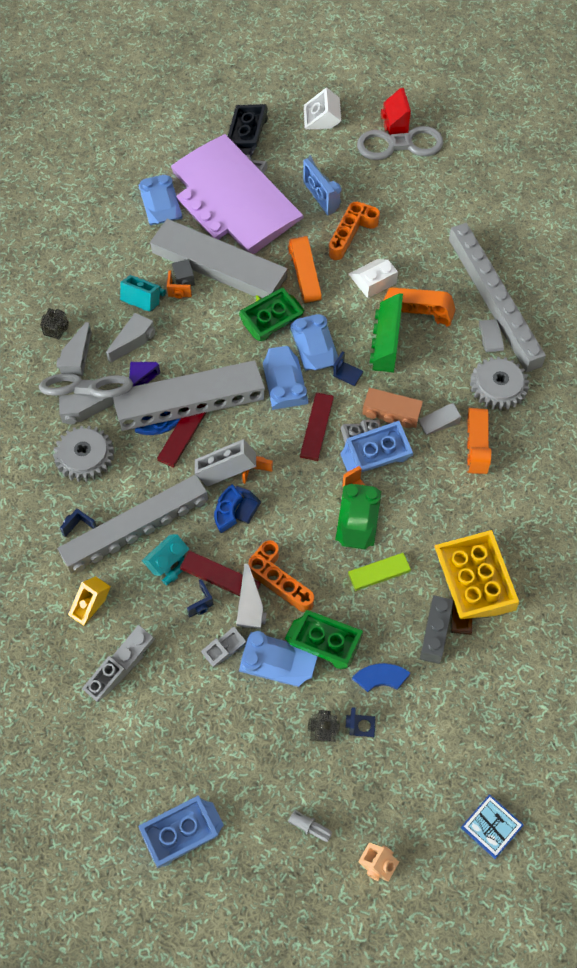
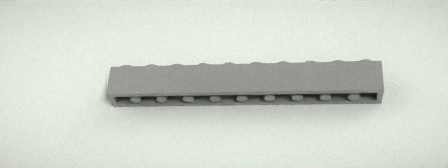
M467 223L451 227L449 236L451 245L494 319H497L501 331L525 369V372L542 367L546 357L545 353Z

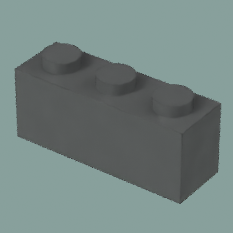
M433 595L420 660L440 664L452 610V599Z

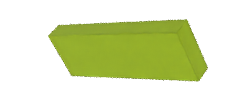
M400 553L348 571V575L355 591L409 573L411 568L404 553Z

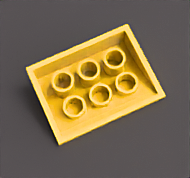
M492 530L434 546L460 619L498 616L517 610L519 600Z

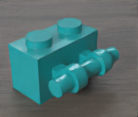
M133 275L126 277L120 284L121 301L149 312L159 305L160 295L165 296L166 290L162 289L161 286Z
M170 534L141 561L154 575L161 576L165 573L166 576L161 581L167 586L172 581H176L178 575L183 571L180 570V566L185 559L183 555L190 549L178 534ZM178 561L179 564L171 570L170 567Z

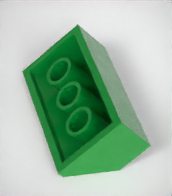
M403 293L380 302V309H376L375 320H378V324L374 323L373 334L377 335L376 338H372L371 349H375V351L370 354L369 363L373 364L372 370L394 373Z

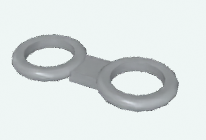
M419 126L413 128L408 133L391 135L382 130H370L362 134L357 141L359 153L370 160L386 159L394 151L409 150L415 155L427 157L435 155L443 147L441 133L429 126ZM427 133L432 135L437 143L432 148L421 149L413 144L412 138L417 134ZM371 137H380L388 142L389 147L383 152L373 153L365 148L364 142Z
M63 373L42 380L39 384V390L41 393L51 396L74 392V394L93 395L99 398H112L130 391L133 382L130 378L120 375L106 376L97 380H82L76 374ZM61 381H71V382H73V383H71L70 385H67V386H64V387H59V388L48 387V386H50L51 384H54V383H56V382H61ZM106 384H123L121 387H118L116 389H98L99 387Z

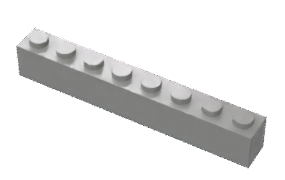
M193 475L58 547L59 554L71 574L81 572L88 564L101 561L103 556L118 552L125 544H133L138 540V537L153 533L155 528L161 525H168L175 517L184 516L190 509L203 506L208 500L207 491L198 477Z

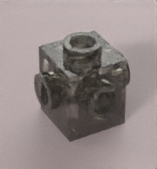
M48 308L46 314L42 316L40 324L43 335L60 339L63 332L69 326L66 313L59 309Z
M319 710L318 714H313L312 718H309L308 731H311L310 741L336 742V734L340 730V722L337 721V716L331 715V711Z

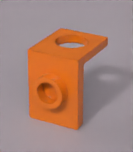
M168 270V297H175L177 299L192 297L191 285L172 284L171 270Z
M257 456L256 467L254 468L272 472L273 461ZM249 470L244 471L242 474L243 484H246Z
M360 466L349 470L343 475V487L348 484L365 485L360 479Z

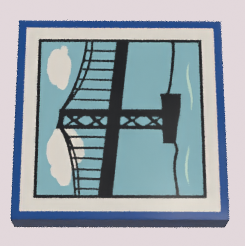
M489 794L462 825L461 829L496 859L523 827V824Z

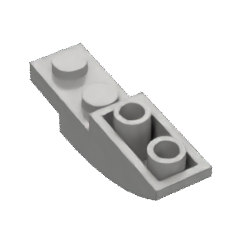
M138 625L112 657L108 656L82 689L96 702H99L144 657L142 654L155 638Z

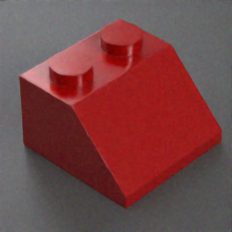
M404 87L397 90L384 101L383 109H381V118L385 119L384 129L390 135L408 133L411 109Z

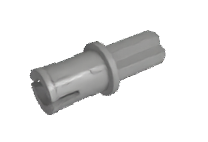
M294 810L290 816L289 823L301 828L307 835L311 833L325 842H328L332 835V831L316 823L315 818L311 819L297 810Z

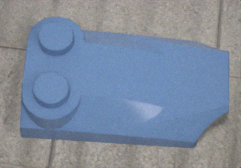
M309 155V158L303 160V183L327 215L333 214L341 203V187L335 181L330 182L318 170L311 155Z
M160 175L143 179L140 182L139 189L150 226L164 223L166 219L172 221L183 219L170 176Z
M320 314L296 319L290 324V329L305 371L334 366L338 355L325 316Z
M289 346L268 349L263 361V369L272 410L308 404L307 389L304 384L298 357Z
M396 421L347 438L345 447L340 455L347 472L357 466L361 467V472H365L393 462H404L413 456V451L400 421Z
M261 631L250 632L239 671L300 687L303 682L312 678L318 656L296 648L287 641L266 636Z
M198 795L138 827L158 869L169 865L173 860L218 837L224 824L213 802L205 801Z

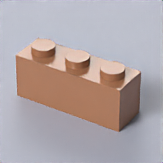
M369 387L362 414L370 419L378 418L390 424L400 421L401 425L405 428H416L423 401Z

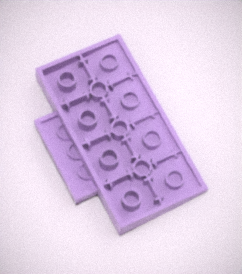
M226 134L204 144L171 165L173 173L187 187L176 196L184 208L211 237L219 240L229 233L243 250L249 253H257L304 218L302 213Z

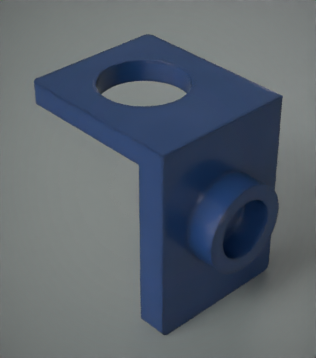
M342 351L334 363L333 376L355 386L362 376L363 370L345 363V352Z
M237 486L235 489L244 498L235 512V519L249 524L261 501L251 491Z
M76 508L71 515L64 519L60 530L62 535L66 537L80 520L93 529L97 525L95 520Z
M202 579L199 580V585L206 598L187 607L189 617L196 614L202 615L209 610V607L214 605L213 598Z
M351 707L350 715H346L345 728H349V735L374 737L375 716L355 715L356 708ZM367 720L371 725L370 730L367 732L360 731L358 728L359 722Z

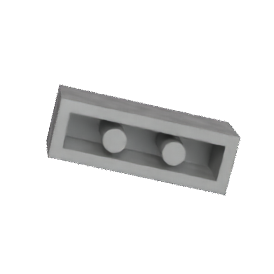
M244 439L195 459V475L207 487L256 467V452Z

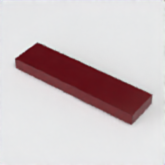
M316 392L300 458L314 461L319 460L334 400L333 395Z
M203 404L197 406V408L205 407ZM206 413L181 418L158 455L157 461L174 468Z
M190 550L188 551L180 566V570L240 596L243 574ZM254 580L258 590L261 583Z

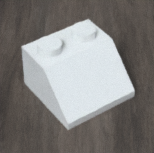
M325 88L304 105L305 129H331L341 122L340 97L328 88Z
M376 259L349 273V276L365 296L370 298L397 284L398 271L389 260Z

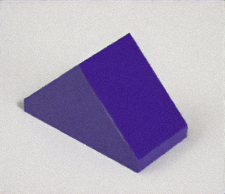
M130 362L129 378L133 382L132 387L147 384L160 374L157 362Z

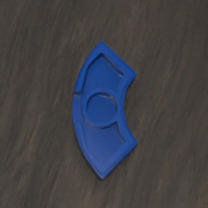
M166 411L160 414V416H167L170 412ZM144 416L142 418V420L151 419V417ZM181 418L138 427L135 429V433L142 435L162 434L175 428Z
M233 484L220 495L217 500L216 510L214 511L215 523L220 533L237 524L235 510L242 502L243 497Z
M380 663L361 669L352 677V680L367 692L374 687L382 685L398 690L410 676V672L397 665Z

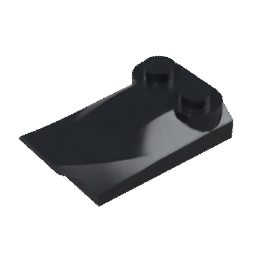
M266 104L236 105L227 137L245 155H250V157H252L258 145L263 125L268 121V108Z

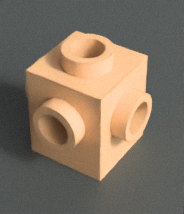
M369 843L358 863L368 870L366 874L376 881L383 879L389 882L399 861L393 856L394 852L383 845L380 847Z

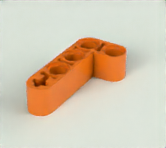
M357 201L349 205L330 240L329 257L331 259L340 260L344 257L359 226L370 229L378 226L380 216L378 208Z
M308 237L292 238L289 240L288 251L291 254V261L294 262L303 303L320 301L322 299Z
M389 288L387 290L384 300L403 293L401 312L434 315L437 324L441 323L446 325V327L451 325L456 311L451 294L444 291Z
M469 408V438H467V449H469L467 465H469V470L467 473L487 474L492 453L488 441V409Z
M271 540L265 541L248 562L253 578L299 611L312 610L314 606L313 592L274 565L279 558L278 544ZM269 550L274 551V553L271 555H268L265 552ZM261 565L262 568L255 569L253 568V566ZM276 576L278 579L270 580L269 577ZM287 587H291L294 590L291 592H287L284 589Z

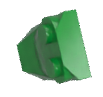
M282 287L240 310L239 315L243 325L258 341H265L269 338L270 334L301 317L304 308L293 295L288 294Z
M348 484L343 487L335 541H339L344 547L364 550L369 546H374L381 490L376 487L358 484Z
M306 610L302 617L293 621L284 639L296 648L332 662V665L337 669H346L352 663L359 648L363 631Z

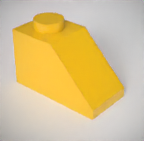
M96 576L82 582L68 615L84 626L105 602L111 586Z

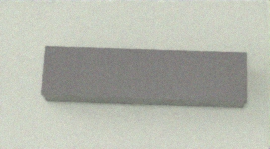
M166 219L150 241L152 253L172 262L189 259L192 270L254 297L258 295L260 299L277 291L287 279L288 268L169 219Z
M254 360L134 386L127 393L113 397L121 431L264 400L265 387ZM253 392H260L257 396H250ZM242 395L241 399L233 400L235 396ZM224 399L223 403L215 404L217 400ZM206 403L205 407L197 408L199 404ZM184 407L188 408V410L185 412L178 411L179 409ZM163 412H170L167 416H160ZM144 416H152L149 420H142ZM126 420H134L131 424L123 423Z

